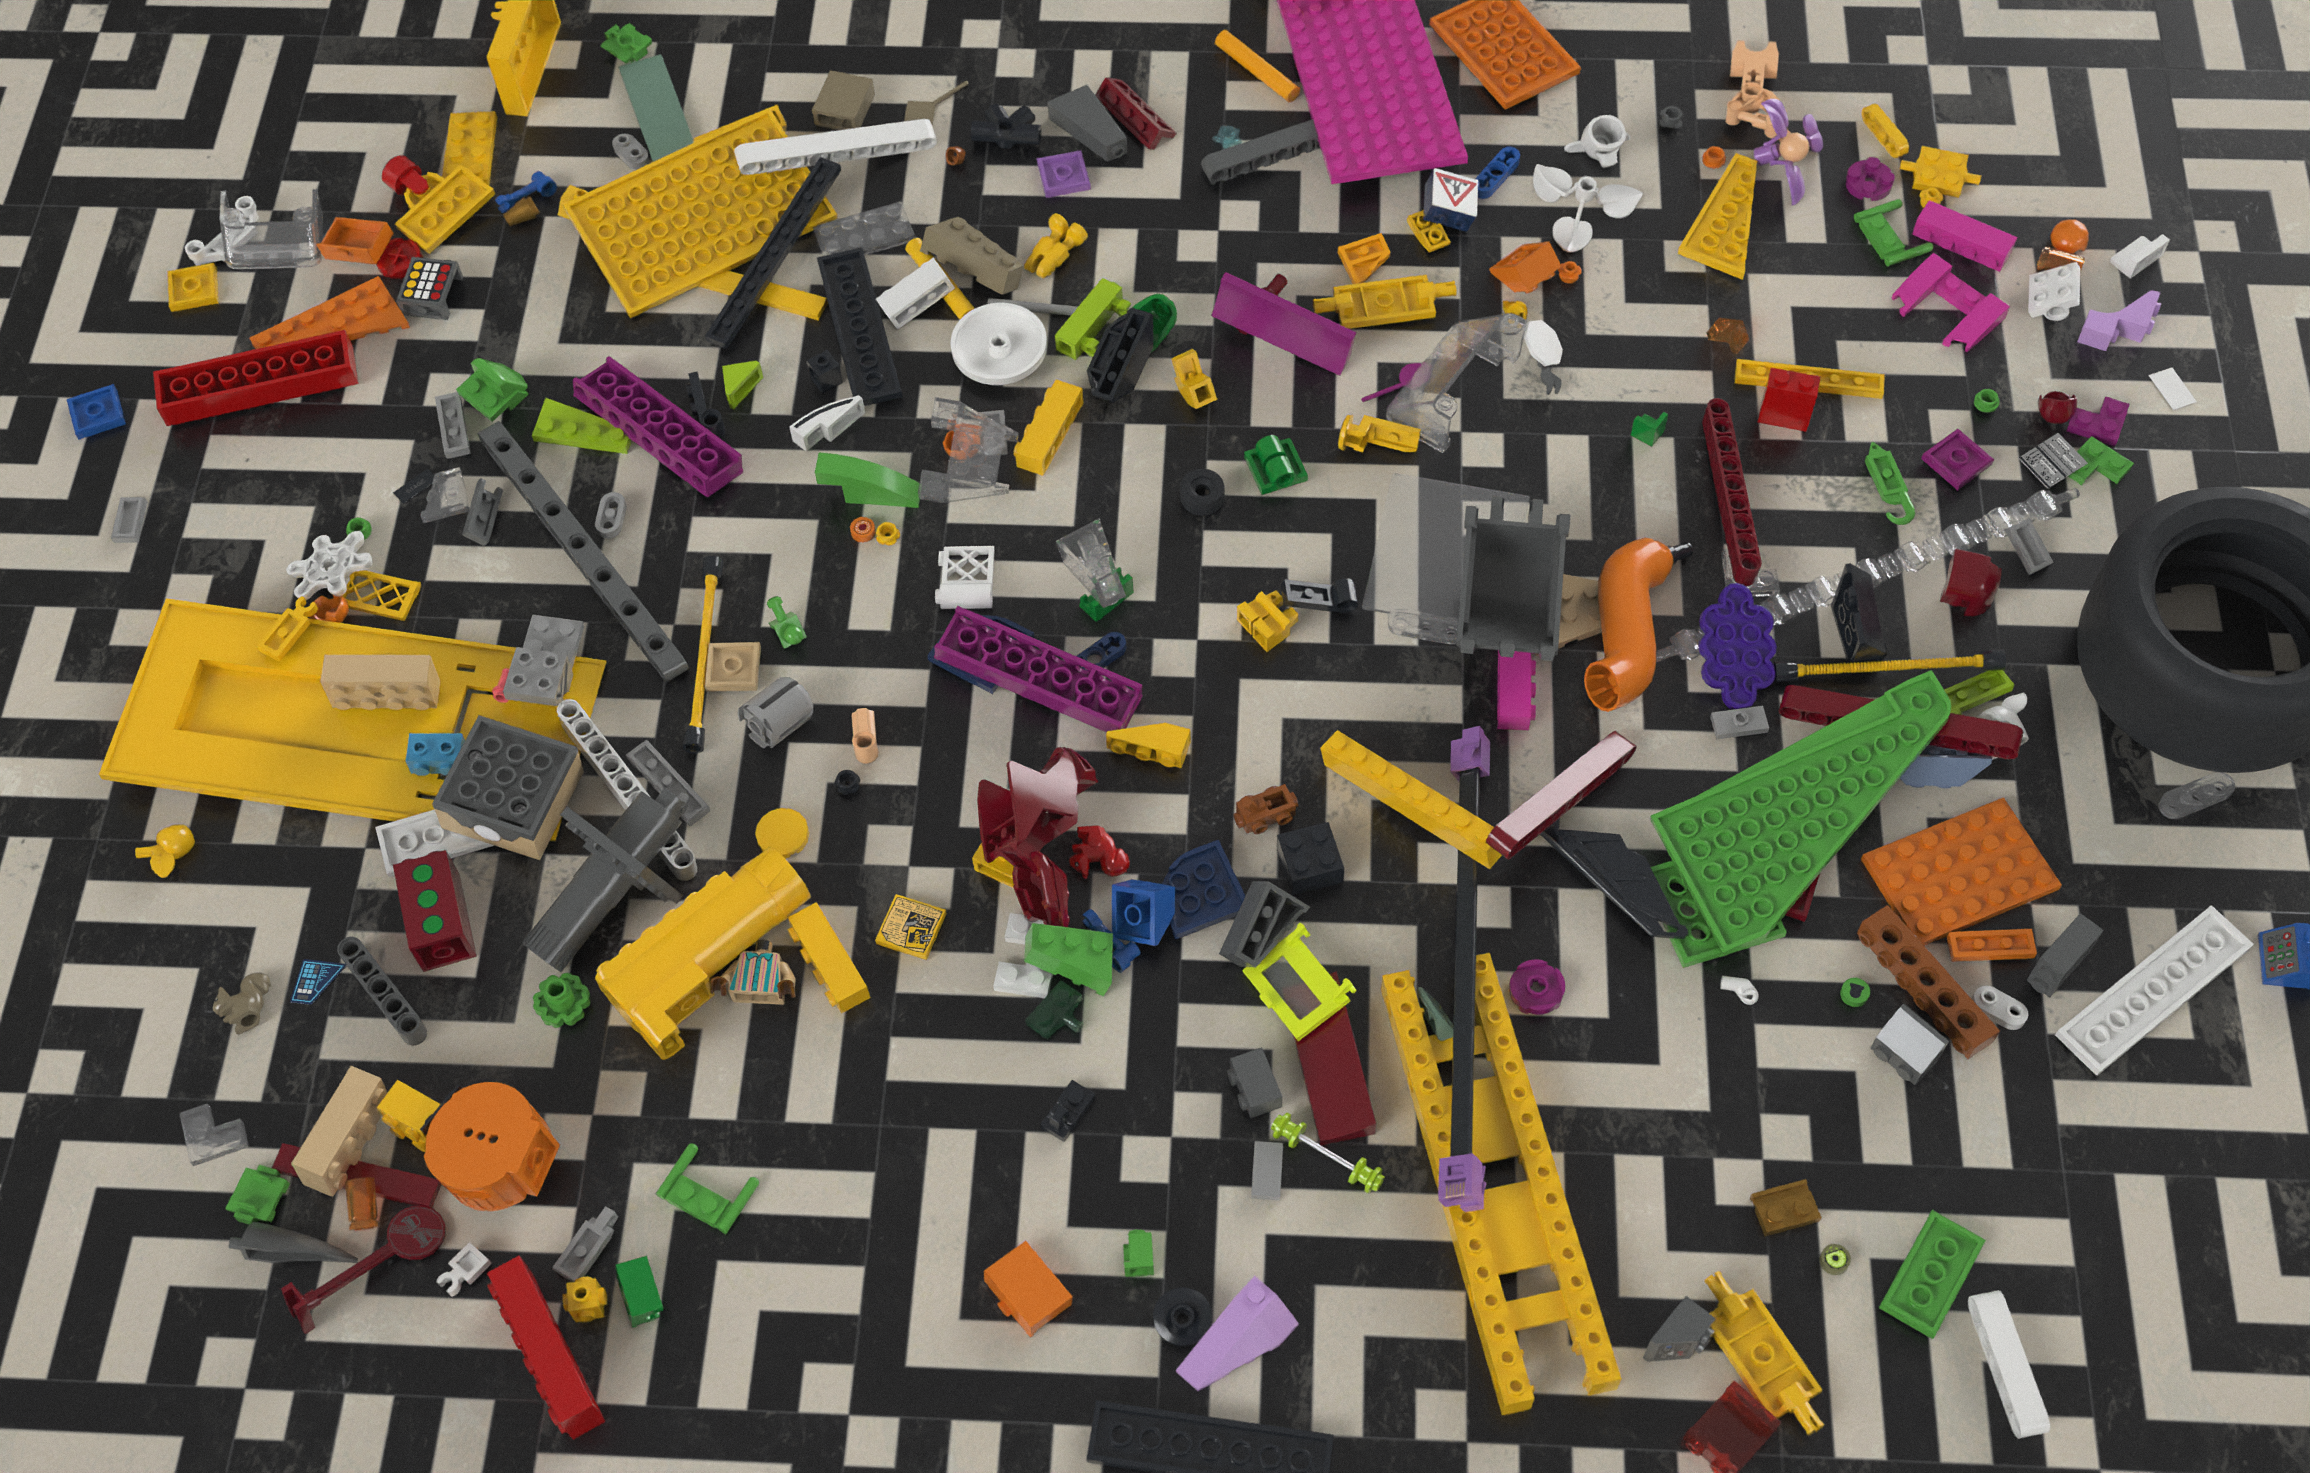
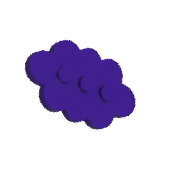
M1733 583L1721 591L1718 604L1710 605L1701 613L1699 623L1705 634L1701 637L1698 644L1699 652L1705 659L1701 668L1702 679L1711 688L1721 689L1722 700L1731 710L1749 708L1756 700L1757 690H1763L1772 684L1776 671L1770 659L1775 655L1777 649L1775 640L1769 634L1774 625L1772 614L1765 607L1754 605L1753 595L1749 588L1743 584Z

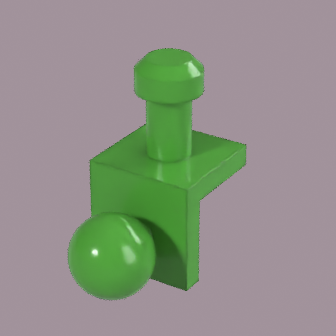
M774 596L767 601V606L769 609L772 608L777 619L769 622V625L776 631L785 649L791 645L799 644L807 636L797 615L793 612L785 614L781 605L783 603L781 597Z

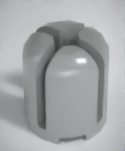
M780 677L739 707L737 714L739 721L741 722L744 719L752 731L749 737L762 748L767 746L773 748L811 719L813 703L809 693L796 680L790 677Z

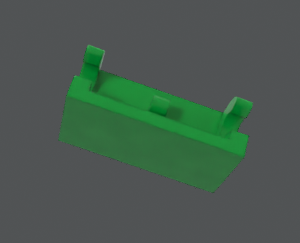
M1120 567L1114 571V577L1089 597H1087V594L1080 597L1079 607L1095 622L1134 593L1133 577L1129 574L1123 577Z
M647 1255L616 1264L615 1276L631 1328L658 1319L660 1317L659 1312L663 1311V1305Z

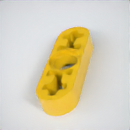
M1876 103L1864 107L1861 112L1864 123L1893 158L1907 154L1909 151L1907 139L1881 107Z

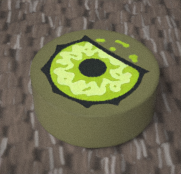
M1830 1244L1823 1249L1819 1262L1822 1269L1828 1274L1841 1275L1848 1269L1851 1263V1256L1842 1245Z

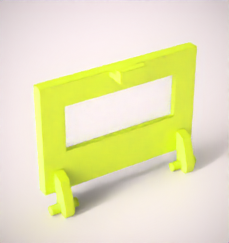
M1298 923L1297 928L1281 940L1256 968L1246 967L1242 970L1261 994L1259 996L1268 1009L1272 1008L1297 1041H1300L1351 1002L1346 995L1348 991H1351L1352 994L1357 991L1347 978L1343 980V984L1339 987L1306 947L1300 937L1304 935L1308 938L1311 934L1302 923Z

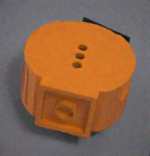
M497 1082L477 1083L463 1089L460 1085H457L453 1091L446 1095L442 1104L426 1119L424 1125L420 1128L426 1135L424 1159L430 1172L459 1202L479 1211L506 1209L523 1201L527 1194L538 1196L560 1147L558 1141L552 1136L545 1120L527 1099L513 1087Z

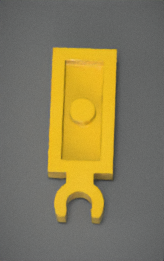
M301 596L296 601L294 611L287 608L257 644L259 652L280 662L311 624L307 617H311L317 612L316 603L312 602L309 607L304 608L307 602Z

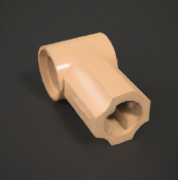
M861 708L852 713V743L856 759L861 763L868 764L875 761L879 753L876 740L874 711Z

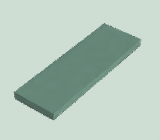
M662 55L618 66L652 161L654 162L693 144V137Z

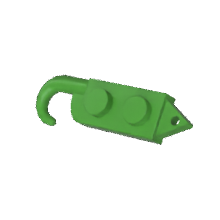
M1871 442L1869 454L1865 458V464L1882 501L1888 504H1902L1906 513L1903 518H1896L1890 512H1887L1886 516L1894 524L1906 525L1915 517V508L1908 495V488L1891 451H1885L1876 443Z

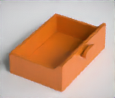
M336 217L322 242L317 243L316 246L325 259L377 264L394 233L387 222Z
M1024 1241L984 1270V1281L1000 1300L997 1303L1000 1310L1006 1317L1012 1315L1029 1337H1032L1038 1329L1072 1305V1295L1027 1241Z

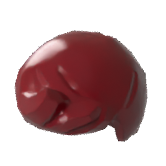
M2052 391L2043 398L2042 395L2039 396L2038 409L2043 419L2047 422L2054 424L2065 423L2076 412L2077 398L2074 394L2070 397L2064 392Z

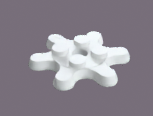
M354 531L342 542L335 544L331 543L327 535L317 537L312 543L314 553L306 560H297L290 563L286 569L288 575L294 578L304 577L303 581L294 589V595L297 598L303 596L307 600L322 588H328V591L334 596L345 594L347 591L346 584L350 580L349 576L356 571L368 570L373 565L372 556L369 553L356 554L357 550L365 542L363 533L361 531Z

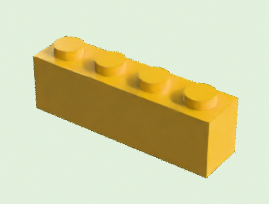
M1056 379L1052 387L1047 388L1042 405L1037 406L1032 423L1027 424L1022 441L1018 442L1014 448L1013 455L1016 457L1017 467L1044 476L1084 403L1081 387Z
M817 902L789 916L788 920L791 927L787 931L794 943L799 942L802 949L799 951L805 963H812L815 970L812 973L818 985L824 984L828 990L825 992V996L831 1007L837 1005L842 1014L869 999L870 995L867 985Z

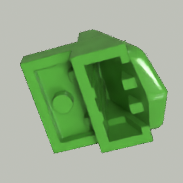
M481 358L471 362L474 373L456 389L462 398L491 422L507 408L510 410L514 409L528 395L525 391L528 385L520 373L503 364Z

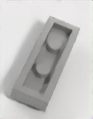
M457 392L436 396L435 401L446 458L471 454L461 396Z

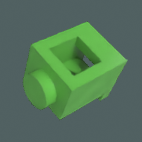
M1139 1229L1129 1231V1244H1123L1125 1277L1154 1275L1151 1232Z

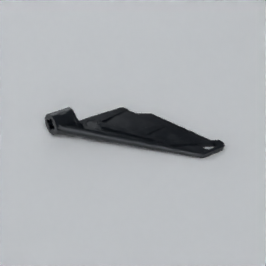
M1560 818L1540 834L1648 935L1672 939H1685L1688 936L1686 926L1679 924L1646 857L1629 850L1620 834L1559 829ZM1659 922L1677 929L1676 933L1664 932Z

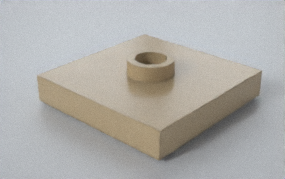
M760 642L709 643L705 678L706 691H757L761 653Z

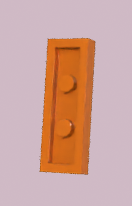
M2032 929L1949 932L1947 935L1951 962L2035 958L2037 955Z

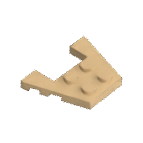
M1563 574L1558 649L1564 647L1568 642L1576 639L1580 641L1602 632L1598 604V581Z

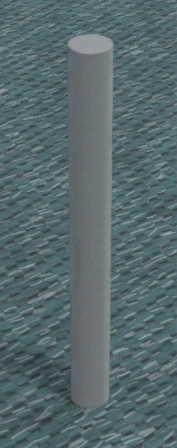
M988 299V304L1010 303L1022 306L1031 312L1072 315L1078 308V306Z

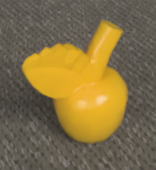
M184 824L171 825L157 833V845L135 848L136 858L151 857L150 865L152 870L159 877L166 878L173 871L175 860L183 857L193 848L195 844L194 836L191 830Z

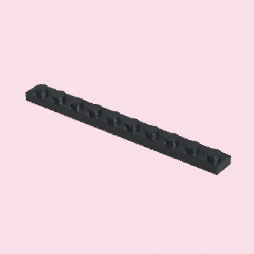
M822 157L818 159L706 333L705 338L707 342L728 349L842 170L840 164Z

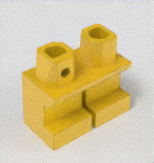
M1276 590L1267 595L1261 591L1255 600L1248 604L1243 602L1237 606V621L1250 635L1253 634V638L1266 652L1290 636V628L1298 622L1299 616L1293 607H1289L1283 612L1278 609L1284 604L1282 596Z

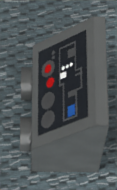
M1685 1296L1650 1340L1643 1359L1647 1362L1690 1359L1695 1351L1701 1354L1715 1332L1711 1327L1716 1318Z

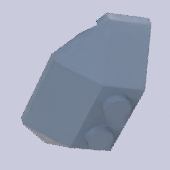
M1927 745L1900 779L1906 785L1915 788H1922L1924 786H1937L1944 789L1951 788L1952 786L1961 787L1992 763V757Z

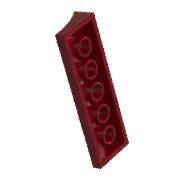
M1337 971L1329 974L1340 987ZM1305 983L1282 989L1285 1003L1299 1020L1322 1004ZM1345 1005L1300 1041H1297L1293 1036L1320 1145L1375 1135L1376 1120Z

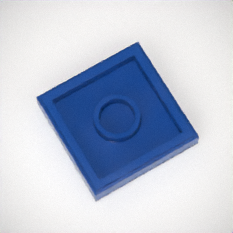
M114 384L66 399L78 440L126 424Z

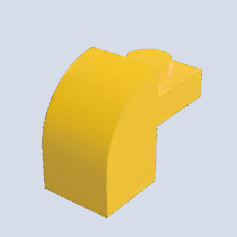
M1191 349L1171 358L1177 376L1174 378L1176 385L1190 406L1197 409L1217 400L1211 378L1203 374L1195 350Z

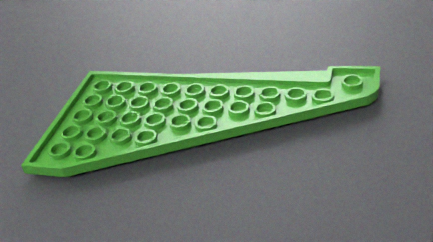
M1932 670L1886 691L1878 699L1707 791L1651 815L1650 820L1724 956L1767 937L1947 723L1951 711V701Z

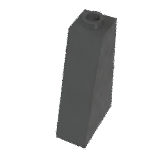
M1088 85L1047 102L1049 119L1105 161H1111L1127 153V137Z

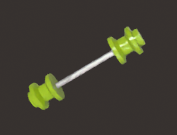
M1288 1112L1283 1116L1279 1114L1271 1126V1129L1274 1131V1138L1278 1139L1281 1136L1289 1140L1288 1146L1292 1149L1300 1140L1352 1170L1348 1180L1349 1183L1361 1182L1365 1185L1364 1192L1368 1194L1372 1190L1378 1191L1385 1179L1381 1175L1382 1168L1377 1167L1373 1170L1367 1167V1159L1364 1157L1355 1166L1304 1136L1303 1134L1307 1127L1305 1122H1301L1298 1125L1291 1121V1114Z

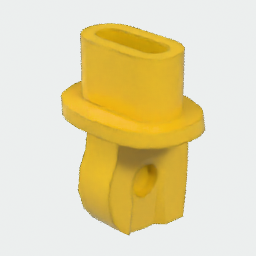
M1503 301V310L1508 316V320L1519 328L1523 327L1528 314L1526 304L1520 301Z

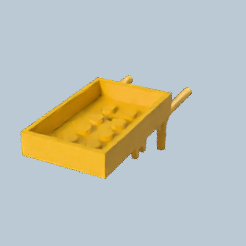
M508 0L495 3L496 9L502 10L500 12H492L491 14L492 18L500 20V23L489 49L487 60L505 113L508 115L528 116L561 24L554 0Z

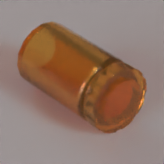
M2045 246L2038 260L2037 269H2044L2046 271L2077 262L2081 272L2086 257L2054 248L2050 249V247Z
M375 1178L345 1181L348 1221L351 1222L349 1224V1231H366L379 1227V1223L376 1221L378 1212Z

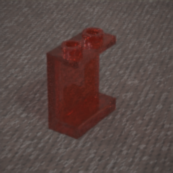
M1734 1380L1699 1421L1689 1428L1683 1439L1686 1441L1687 1448L1698 1457L1701 1455L1710 1463L1709 1467L1714 1473H1738L1776 1432L1781 1421Z

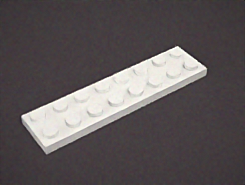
M2211 905L2060 1028L2055 1036L2098 1076L2248 952L2254 944Z

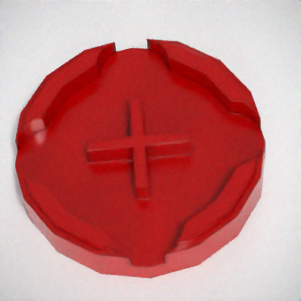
M395 238L388 242L376 265L379 272L384 276L392 279H401L405 277L412 257L423 258L419 245L413 240Z

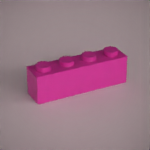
M1930 200L1917 218L1912 235L1923 240H1927L1999 272L2011 255L2017 237Z
M1498 650L1497 729L1529 730L1530 721H1535L1536 705H1531V698H1535L1536 683L1531 682V676H1535L1536 660H1531V654L1535 653L1515 651L1512 658L1501 657Z

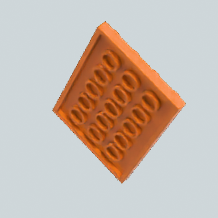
M1468 0L1430 18L1429 25L1505 110L1580 74L1581 67L1519 0Z
M2004 797L1867 852L1861 857L1863 864L1891 909L1924 946L1946 937L1949 932H1959L2058 891L2062 886Z

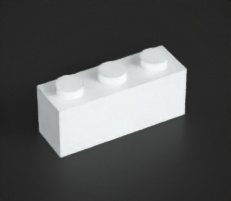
M933 257L913 273L904 277L892 288L883 292L876 300L898 330L955 289V287Z

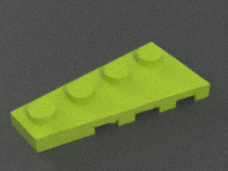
M545 398L532 434L534 442L624 454L628 453L632 441L623 433L622 429L615 428L605 419Z

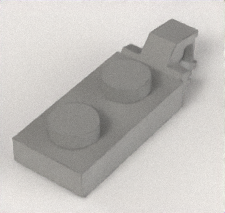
M605 1206L597 1219L592 1217L589 1221L586 1220L559 1257L552 1270L570 1282H575L577 1278L584 1277L612 1238L611 1236L614 1233L612 1227L618 1219L617 1214Z

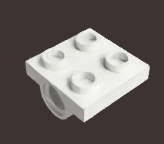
M2077 262L2029 275L2028 312L2032 318L2044 315L2049 320H2063L2069 315L2070 307L2080 305V267Z

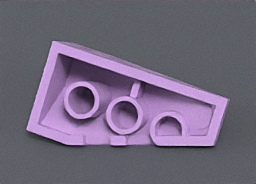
M1254 1276L1234 1297L1177 1368L1176 1372L1194 1389L1200 1391L1229 1375V1372L1245 1363L1247 1365L1261 1354L1279 1347L1299 1323L1280 1298Z

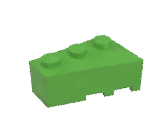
M1032 923L1025 936L1024 962L1054 975L1058 973L1073 980L1072 983L1078 986L1082 984L1096 990L1097 994L1104 997L1112 984L1113 933Z

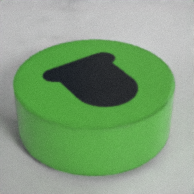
M1850 978L1843 983L1840 996L1847 1005L1860 1007L1867 1002L1870 996V988L1864 980Z

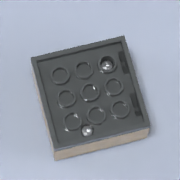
M478 715L432 803L441 828L540 860L562 817L560 814L567 807L584 773L578 749L576 746Z

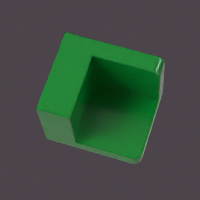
M1663 412L1658 420L1646 414L1642 417L1636 416L1631 436L1652 447L1665 431L1668 414Z

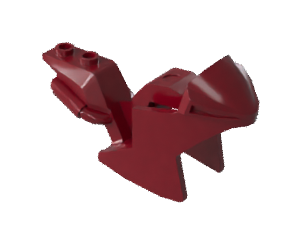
M1058 747L1053 751L1049 761L1039 772L1014 761L1007 762L1010 790L986 779L981 780L978 786L977 804L984 859L990 863L1001 856L1014 866L1012 873L1013 888L1024 916L1031 922L1042 920L1045 925L1068 927L1070 918L1068 915L1069 891L1067 889V876L1040 850L1078 822L1079 806L1076 801L1077 795L1099 781L1096 778L1094 768L1086 759L1071 748Z

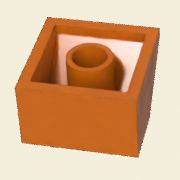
M1550 242L1522 244L1489 268V270L1513 292L1530 293L1538 288L1537 284L1541 281L1552 278L1555 275L1554 272L1561 267V264Z

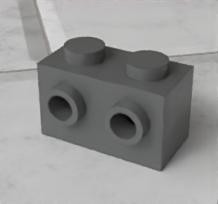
M1262 1047L1230 1058V1069L1227 1070L1228 1077L1232 1086L1237 1085L1240 1094L1237 1095L1239 1104L1243 1111H1248L1250 1118L1282 1107L1283 1096Z

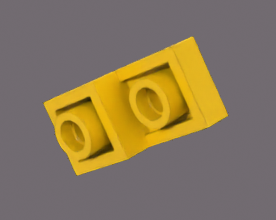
M1424 210L1407 217L1406 221L1411 230L1428 252L1450 245L1451 242L1441 224L1423 220Z

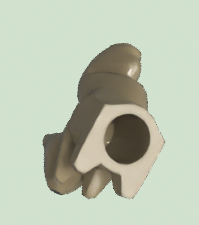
M261 972L247 975L240 984L241 993L231 997L222 987L218 989V995L213 1004V1011L215 1014H219L220 1017L226 1016L223 1019L224 1023L229 1022L230 1025L237 1024L235 1027L236 1034L240 1035L259 1025L260 1012L264 1006L263 995L268 993L271 986L269 976Z

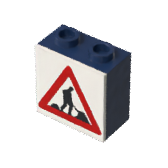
M1434 168L1425 184L1423 220L1467 232L1477 216L1478 180Z

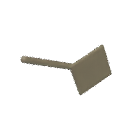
M968 81L961 83L933 102L908 101L904 121L928 119L933 125L936 105L967 86Z

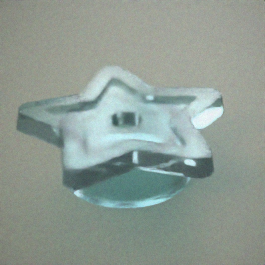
M1221 126L1219 134L1213 137V141L1221 143L1223 149L1229 148L1231 145L1241 144L1242 141L1238 138L1240 129H1235L1232 126Z

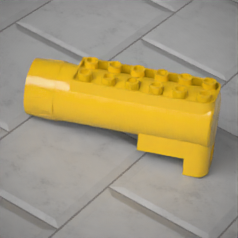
M768 847L757 857L741 866L731 877L725 871L720 875L711 877L704 888L687 896L684 903L677 909L669 910L663 916L662 921L655 926L646 928L635 942L623 946L619 954L611 961L603 962L596 970L595 979L599 988L624 1020L643 1037L662 1060L668 1059L685 1046L683 1040L678 1035L680 1031L677 1025L714 996V992L713 994L710 993L709 979L771 929L787 920L796 909L811 898L810 893L789 862L774 848Z

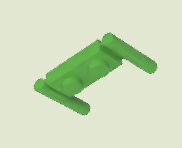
M1900 199L1854 214L1855 222L1859 223L1860 229L1881 259H1884L1886 266L1931 252L1934 248L1933 244L1928 242L1908 250L1904 249V244L1882 215L1901 208L1903 203Z
M691 1143L687 1146L655 1194L659 1198L667 1200L668 1203L727 1234L758 1187L759 1180L756 1177H750L735 1201L731 1203L724 1197L682 1175L698 1152L697 1145Z

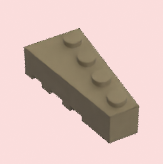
M955 217L926 227L920 249L921 252L926 255L929 252L937 255V260L943 264L950 262L956 265L958 272L964 275L976 276L977 282L1002 295L1018 289L1025 265L1019 262L1013 255L1000 248L997 243L985 237L982 232L966 223L964 219Z

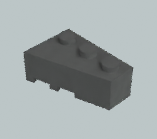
M1252 881L1219 954L1240 967L1256 968L1278 944V939L1294 926L1293 923L1302 913H1306L1310 906L1269 881Z

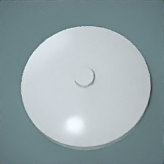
M991 303L973 309L959 320L951 336V352L959 370L970 379L989 385L1010 384L1026 378L1040 366L1047 351L1046 331L1040 319L1028 309L1010 303Z

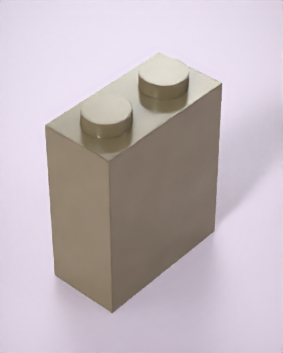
M830 71L812 109L815 126L835 130L860 128L875 96L873 79Z

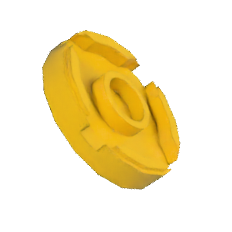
M779 808L768 812L761 818L757 824L755 835L762 851L772 847L786 859L804 849L808 843L810 832L806 819L799 812L793 809Z

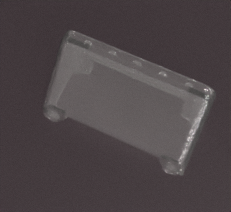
M1506 313L1456 322L1388 405L1387 420L1421 429L1419 440L1444 453L1450 446L1451 439L1448 436L1451 419L1458 407L1457 401L1452 396L1446 394V392L1475 355L1496 366L1505 359H1510V362L1514 364L1521 354L1527 320L1516 314Z

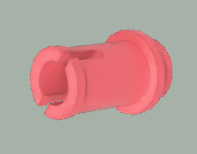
M509 668L502 670L498 685L492 690L494 699L502 703L508 702L505 699L503 690Z

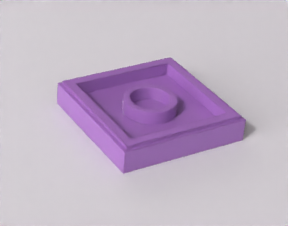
M1081 150L1037 158V166L1046 198L1091 190Z

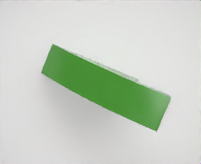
M818 453L815 468L817 484L842 486L846 503L919 508L922 485L915 480L870 461L839 454Z

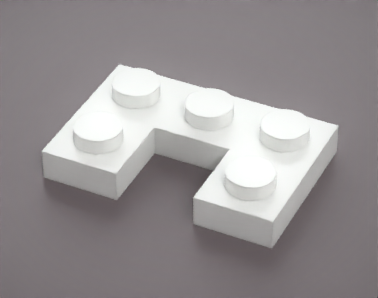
M1010 913L1005 933V942L1025 945V936L1032 923L1044 924L1043 921L1031 922L1024 915ZM999 961L993 985L994 991L1048 999L1053 974L1029 963L1019 965Z

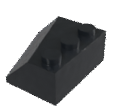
M1851 563L1845 564L1831 609L1847 663L1881 662L1887 656V646L1882 637L1871 574Z

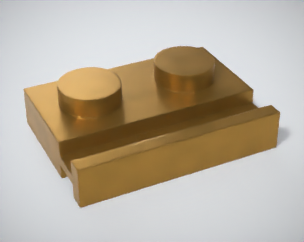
M1806 1179L1752 1193L1750 1196L1765 1236L1820 1222L1822 1218L1813 1195L1808 1189Z

